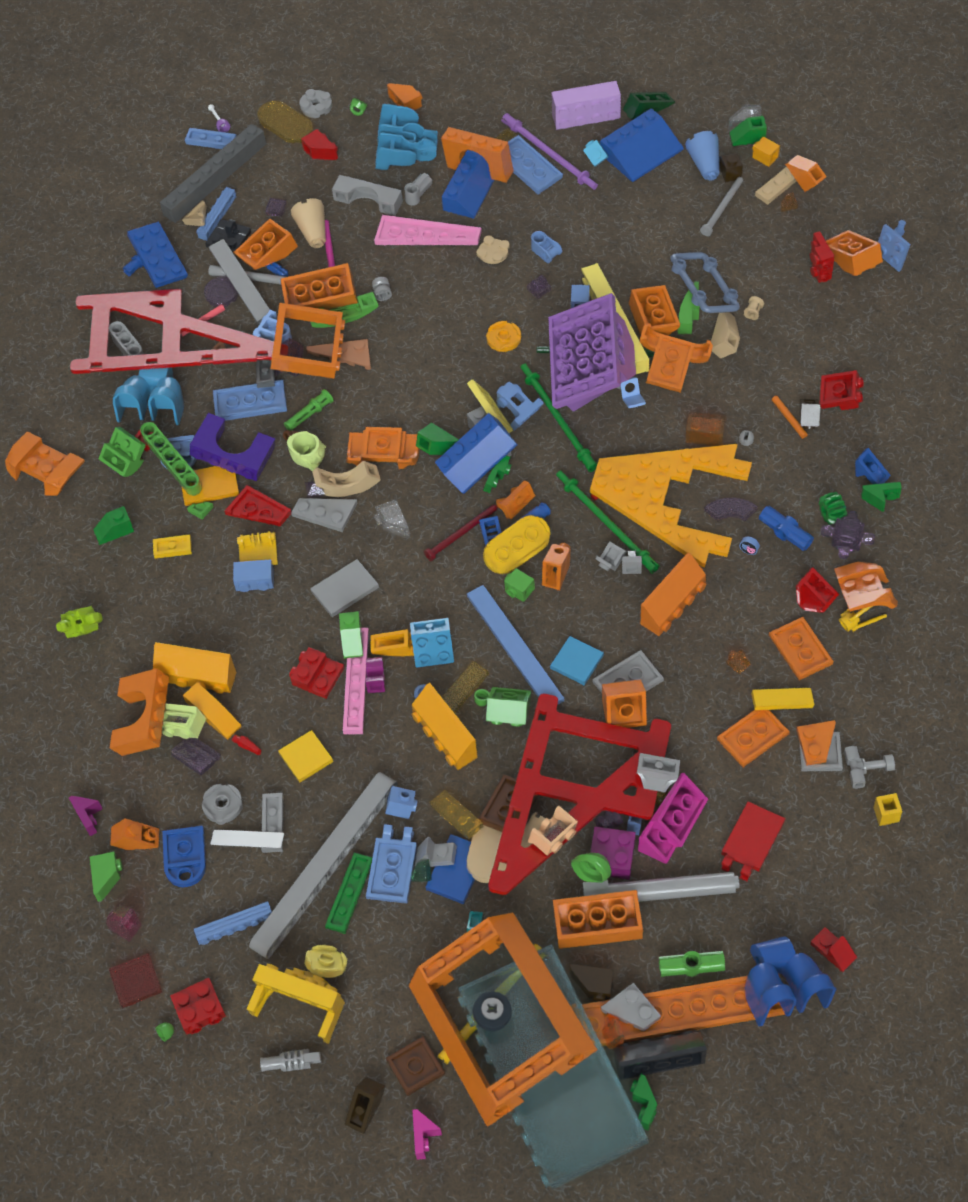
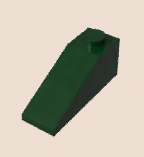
M666 92L630 93L623 110L633 120L651 108L657 113L673 105L675 101Z

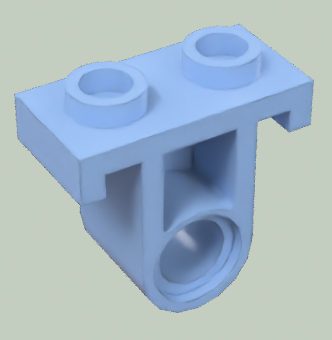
M269 310L267 315L262 318L260 325L253 332L254 336L274 341L277 324V314L275 311ZM284 323L281 344L288 346L292 342L289 325Z

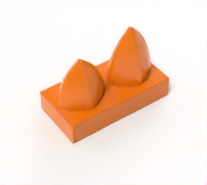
M523 481L519 486L511 488V494L507 498L497 499L496 504L503 510L506 518L512 520L535 497L530 483Z

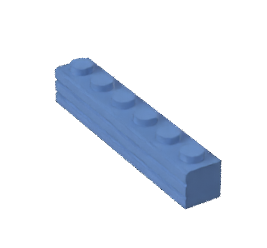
M226 187L221 192L215 205L207 213L205 225L197 229L198 238L208 240L220 219L224 217L235 200L236 192L234 189Z
M267 901L195 928L194 932L199 945H205L209 941L221 939L222 936L232 935L238 930L243 931L246 927L256 926L262 921L265 922L272 911Z

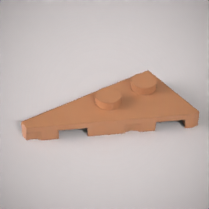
M368 339L347 341L339 344V347H342L341 358H337V361L348 363L352 366L355 364L364 366L365 369L371 370ZM333 343L306 347L307 353L319 357V355L329 357V360L332 359Z

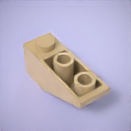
M730 312L719 313L711 339L713 344L712 352L719 358H723L735 353L740 341L736 319Z

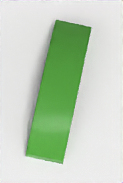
M370 292L357 296L358 303L330 309V311L343 312L342 320L348 323L371 313L378 307V303L374 293ZM310 322L311 326L315 328L335 326L329 324Z

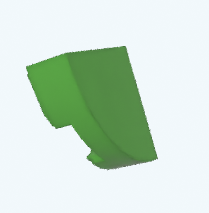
M205 501L199 504L194 503L187 510L203 520L214 506L213 503Z

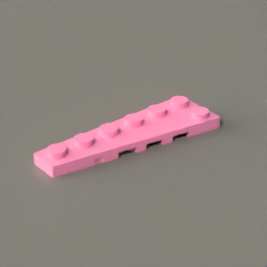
M382 215L374 241L375 245H478L482 231L480 227Z

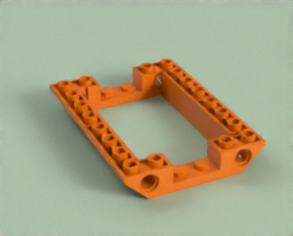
M514 913L486 918L418 966L409 984L412 993L488 1127L523 1103L524 1099L521 1094L554 1071L563 1075L597 1051L590 1036ZM504 943L560 1037L490 1086L436 990L442 985L446 986L453 981L454 978L451 971L484 949L490 955L500 948L499 945Z

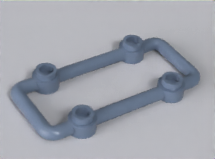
M703 252L675 253L671 255L670 260L673 264L671 270L681 276L692 294L691 302L694 305L699 306L705 313L735 312L739 310L738 292L727 286L717 270L718 263L715 258L708 257ZM702 259L704 262L703 269L712 274L723 291V301L731 305L707 306L705 303L706 293L696 289L685 271L687 266L685 260Z

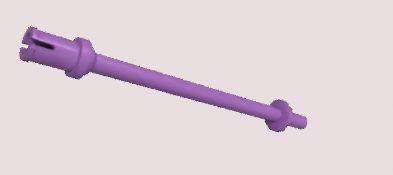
M508 113L503 116L502 123L510 127L513 133L519 132L578 177V184L582 185L585 183L593 190L597 188L598 184L589 178L588 171L581 172L523 128L520 120L514 119Z

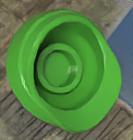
M599 853L582 854L576 856L571 861L573 870L584 881L602 883L611 875L608 860Z

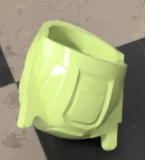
M307 431L298 432L287 440L289 453L296 464L309 468L311 471L320 465L325 455L326 446L316 435Z

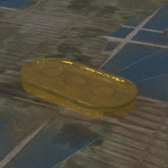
M270 101L263 104L258 110L260 124L288 143H302L301 138L313 132L312 122L283 102Z

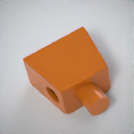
M567 543L551 545L543 560L542 586L557 590L561 589L570 566L571 549Z

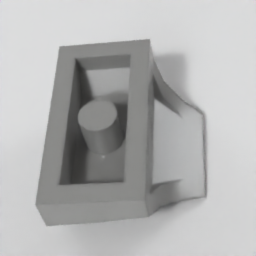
M640 753L637 774L641 777L644 789L666 792L669 786L678 780L680 760Z

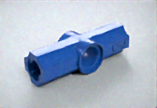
M766 506L759 515V520L772 528L778 538L783 541H790L802 551L807 550L814 540L813 536L799 527L793 517H785L771 506Z

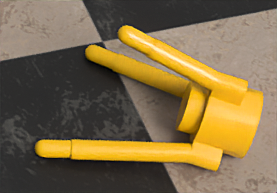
M871 607L863 608L857 613H850L851 611L847 609L840 615L839 622L847 632L850 630L854 632L861 627L886 618L887 614L858 624L860 621L859 616Z

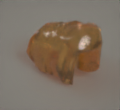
M739 649V652L730 651L728 660H726V664L732 667L738 674L751 665L742 649Z

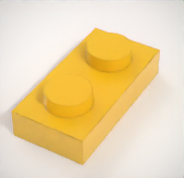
M190 535L153 539V555L155 559L192 554Z

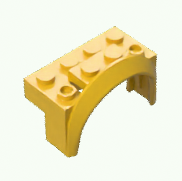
M267 963L266 966L259 964L252 979L257 986L248 1004V1012L258 1017L266 1000L273 992L316 1006L327 1011L318 1037H321L323 1042L329 1043L345 1004L337 989L332 987L322 977L309 971L293 968L292 971L286 968L283 973L278 971L279 968Z

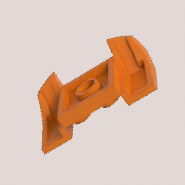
M366 427L363 433L350 432L346 462L356 466L362 461L397 462L399 469H404L409 465L413 466L417 463L420 448L416 447L417 434H406V431H402V428Z
M28 431L12 446L5 460L6 469L15 480L19 478L20 472L23 471L44 482L45 495L47 496L58 495L70 477L85 462L84 459L72 453L65 455L43 444L42 438Z
M855 562L834 569L849 611L871 606H886L891 609L897 607L898 601L895 599L891 588L883 589L880 582H889L881 566L875 563Z

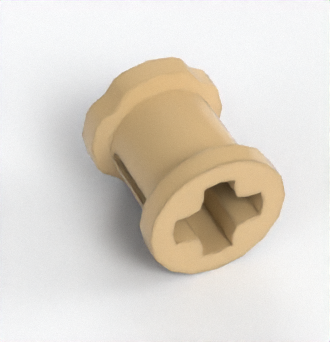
M752 296L748 301V307L744 310V316L757 320L759 311L764 306V301L759 297Z

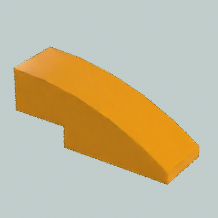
M406 629L371 635V653L384 656H414L411 633Z
M198 682L183 695L185 702L189 706H196L206 717V722L227 740L242 727L231 713Z

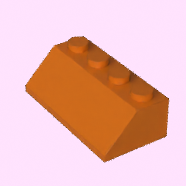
M687 553L641 604L640 624L658 636L663 631L667 632L669 630L671 622L675 618L678 619L686 605L690 606L695 599V595L698 592L701 593L706 587V574L690 553Z
M637 890L553 900L559 949L643 939Z

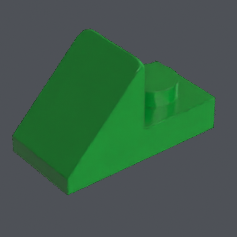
M901 483L863 485L861 499L884 512L886 499L895 500L900 498Z

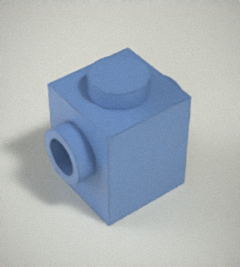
M391 786L385 814L409 819L411 812H415L418 800L414 799L415 791Z

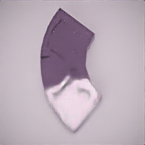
M722 498L704 507V511L717 521L727 517H736L746 521L758 510L757 505L740 498Z

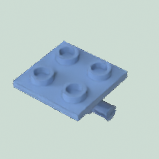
M900 220L894 230L887 224L883 225L878 240L882 258L898 272L902 270L911 245L902 238L906 225L904 220Z

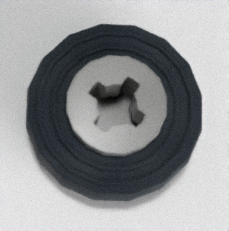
M490 991L481 994L476 999L472 1012L477 1025L484 1030L492 1032L498 1031L508 1024L512 1009L506 996L499 992Z

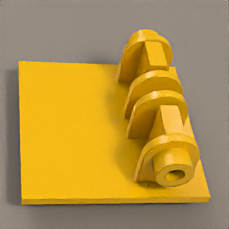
M268 531V533L261 534L258 532L257 535L252 533L251 536L240 535V537H237L240 562L271 559L272 565H278L275 532L271 533Z

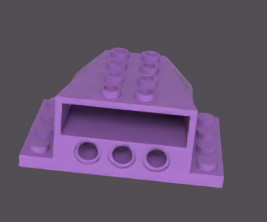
M612 293L548 317L552 406L555 409L568 406L572 411H575L605 392L620 387L621 383L636 375L634 343L624 319L616 312L615 296Z

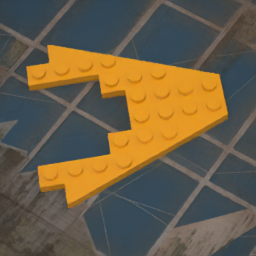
M737 444L599 458L591 483L590 493L683 555L690 553L696 562L705 568L709 553L728 557L732 538L677 525L681 509L664 506L670 480L689 484L692 471L696 469L748 481L752 462L734 458Z

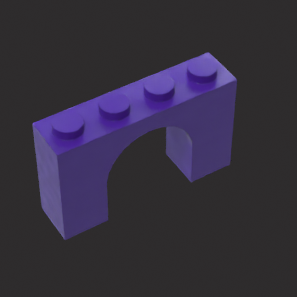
M208 413L190 443V456L206 461L213 466L224 468L231 473L242 475L246 479L257 481L274 451L275 438L258 432L248 450L238 454L227 453L217 445L225 430V419Z

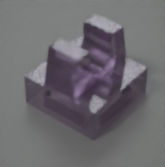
M540 275L527 285V290L539 299L551 291V286L547 283L546 278Z

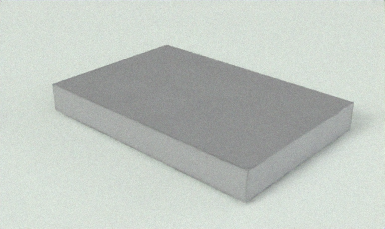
M356 559L310 588V590L329 615L334 617L378 589L379 585L359 560Z
M640 650L595 677L593 683L602 693V684L641 679L645 690L648 691L663 682L664 678Z

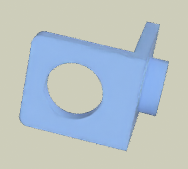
M637 377L630 378L621 383L622 399L628 408L646 404L640 394ZM628 383L635 385L634 390L631 392L625 391V386Z

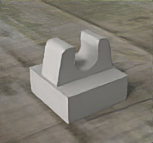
M628 551V556H622V574H641V556H636L635 551Z

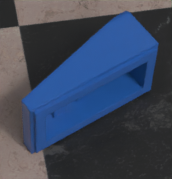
M498 516L479 520L486 546L488 540L502 533ZM493 525H495V527H496V528H492V529L485 530V527H489V526H493ZM497 531V534L487 536L488 533Z

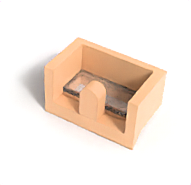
M558 806L550 820L545 818L539 830L534 828L531 831L528 843L536 845L547 856L552 851L556 853L562 847V842L565 839L569 841L575 835V827L578 821Z

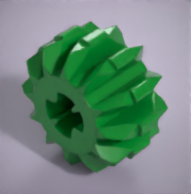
M831 492L820 497L819 510L825 522L831 525L846 520V506L841 495L837 492Z

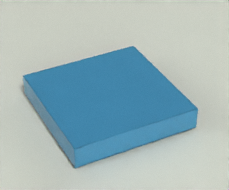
M569 636L550 665V669L585 685L603 658L604 652Z

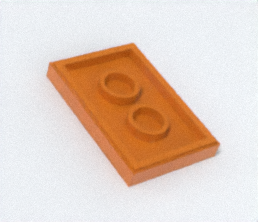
M804 617L769 632V637L798 680L833 665L834 661Z
M753 710L717 736V740L742 767H745L789 735V730L770 710Z

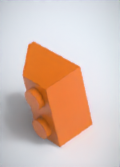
M641 679L602 684V702L606 723L626 728L647 725L646 690Z

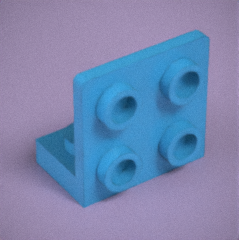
M449 618L410 623L416 667L454 662Z

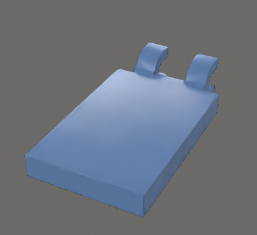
M384 824L383 837L376 838L366 892L367 899L408 903L417 843L412 842L414 836L412 827H404L403 840L392 839L394 834L393 826Z

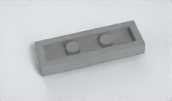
M283 793L262 794V832L283 833ZM283 841L281 848L261 847L262 853L283 852Z

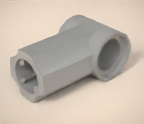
M420 174L413 183L405 185V202L408 205H417L422 194L433 184L428 174Z

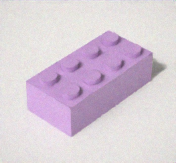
M617 81L552 92V116L556 130L621 118V94Z

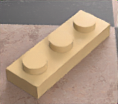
M785 167L755 192V196L769 204L793 185L796 179L789 169Z

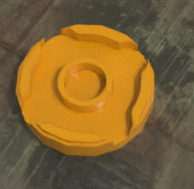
M496 322L489 327L486 333V340L488 345L496 351H511L521 342V331L512 322Z

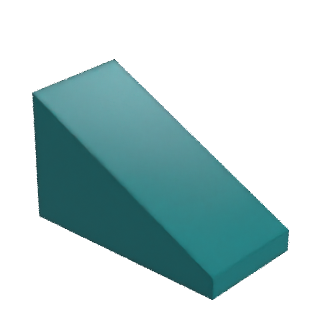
M470 911L467 932L482 922L483 912Z

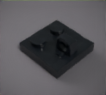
M220 219L206 241V247L209 248V246L224 239L233 253L247 240L251 233V228L236 224V221L229 219V221Z

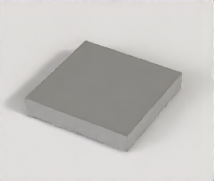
M833 732L826 763L806 766L799 742L801 771H842L840 732Z

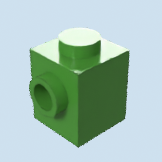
M517 568L512 573L507 574L504 579L506 593L510 597H516L522 602L535 589L534 579Z

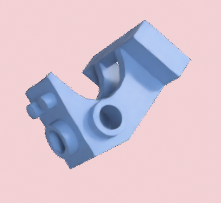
M511 382L501 386L496 392L498 408L507 407L515 416V419L510 424L514 431L543 405V401L540 398L532 403L522 392L521 388ZM511 398H517L521 404L517 406Z

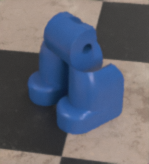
M783 936L751 946L750 952L756 962V966L750 970L747 976L745 996L758 1026H763L769 1010L778 1002L786 1016H791L795 1006L799 1013L804 1012L810 997L815 993L823 1008L829 1007L836 992L831 978L821 972L811 957L805 953L796 954L791 941L787 937ZM779 973L786 978L789 986L782 983Z

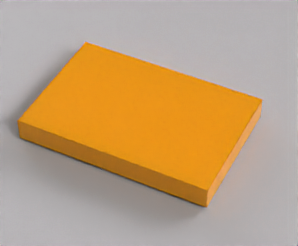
M219 466L193 470L198 475L202 485V490L199 494L189 495L182 487L185 506L239 495L236 473H231ZM190 483L189 486H193L196 483Z

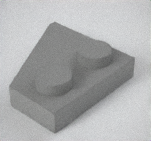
M634 983L601 1007L603 1013L616 1016L620 1021L630 1023L642 1031H645L661 1019V1015Z

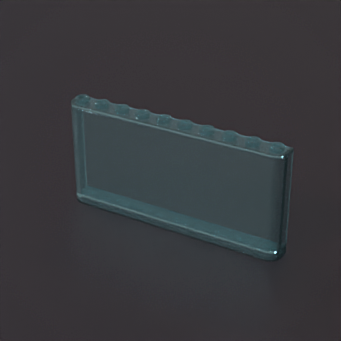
M551 944L537 952L597 1048L596 1052L563 1075L554 1071L521 1094L524 1102L514 1108V1113H512L516 1126H522L524 1133L521 1136L526 1147L530 1145L534 1152L531 1154V1158L535 1166H540L544 1173L540 1177L545 1188L550 1186L551 1190H554L648 1144L649 1139ZM515 962L458 988L460 993L457 996L461 1008L466 1007L469 1013L466 1015L470 1027L475 1026L477 1030L475 1038L480 1047L483 1045L487 1053L484 1054L488 1066L493 1065L496 1071L493 1074L496 1082L560 1037ZM495 991L507 997L511 1004L512 1014L510 1021L504 1028L491 1032L477 1025L473 1018L472 1010L474 1002L481 994Z

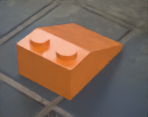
M269 219L233 253L257 270L286 258L298 245L290 232L272 219Z
M850 230L826 240L835 256L834 261L845 272L854 276L860 275L863 271L872 269L883 262L879 242Z

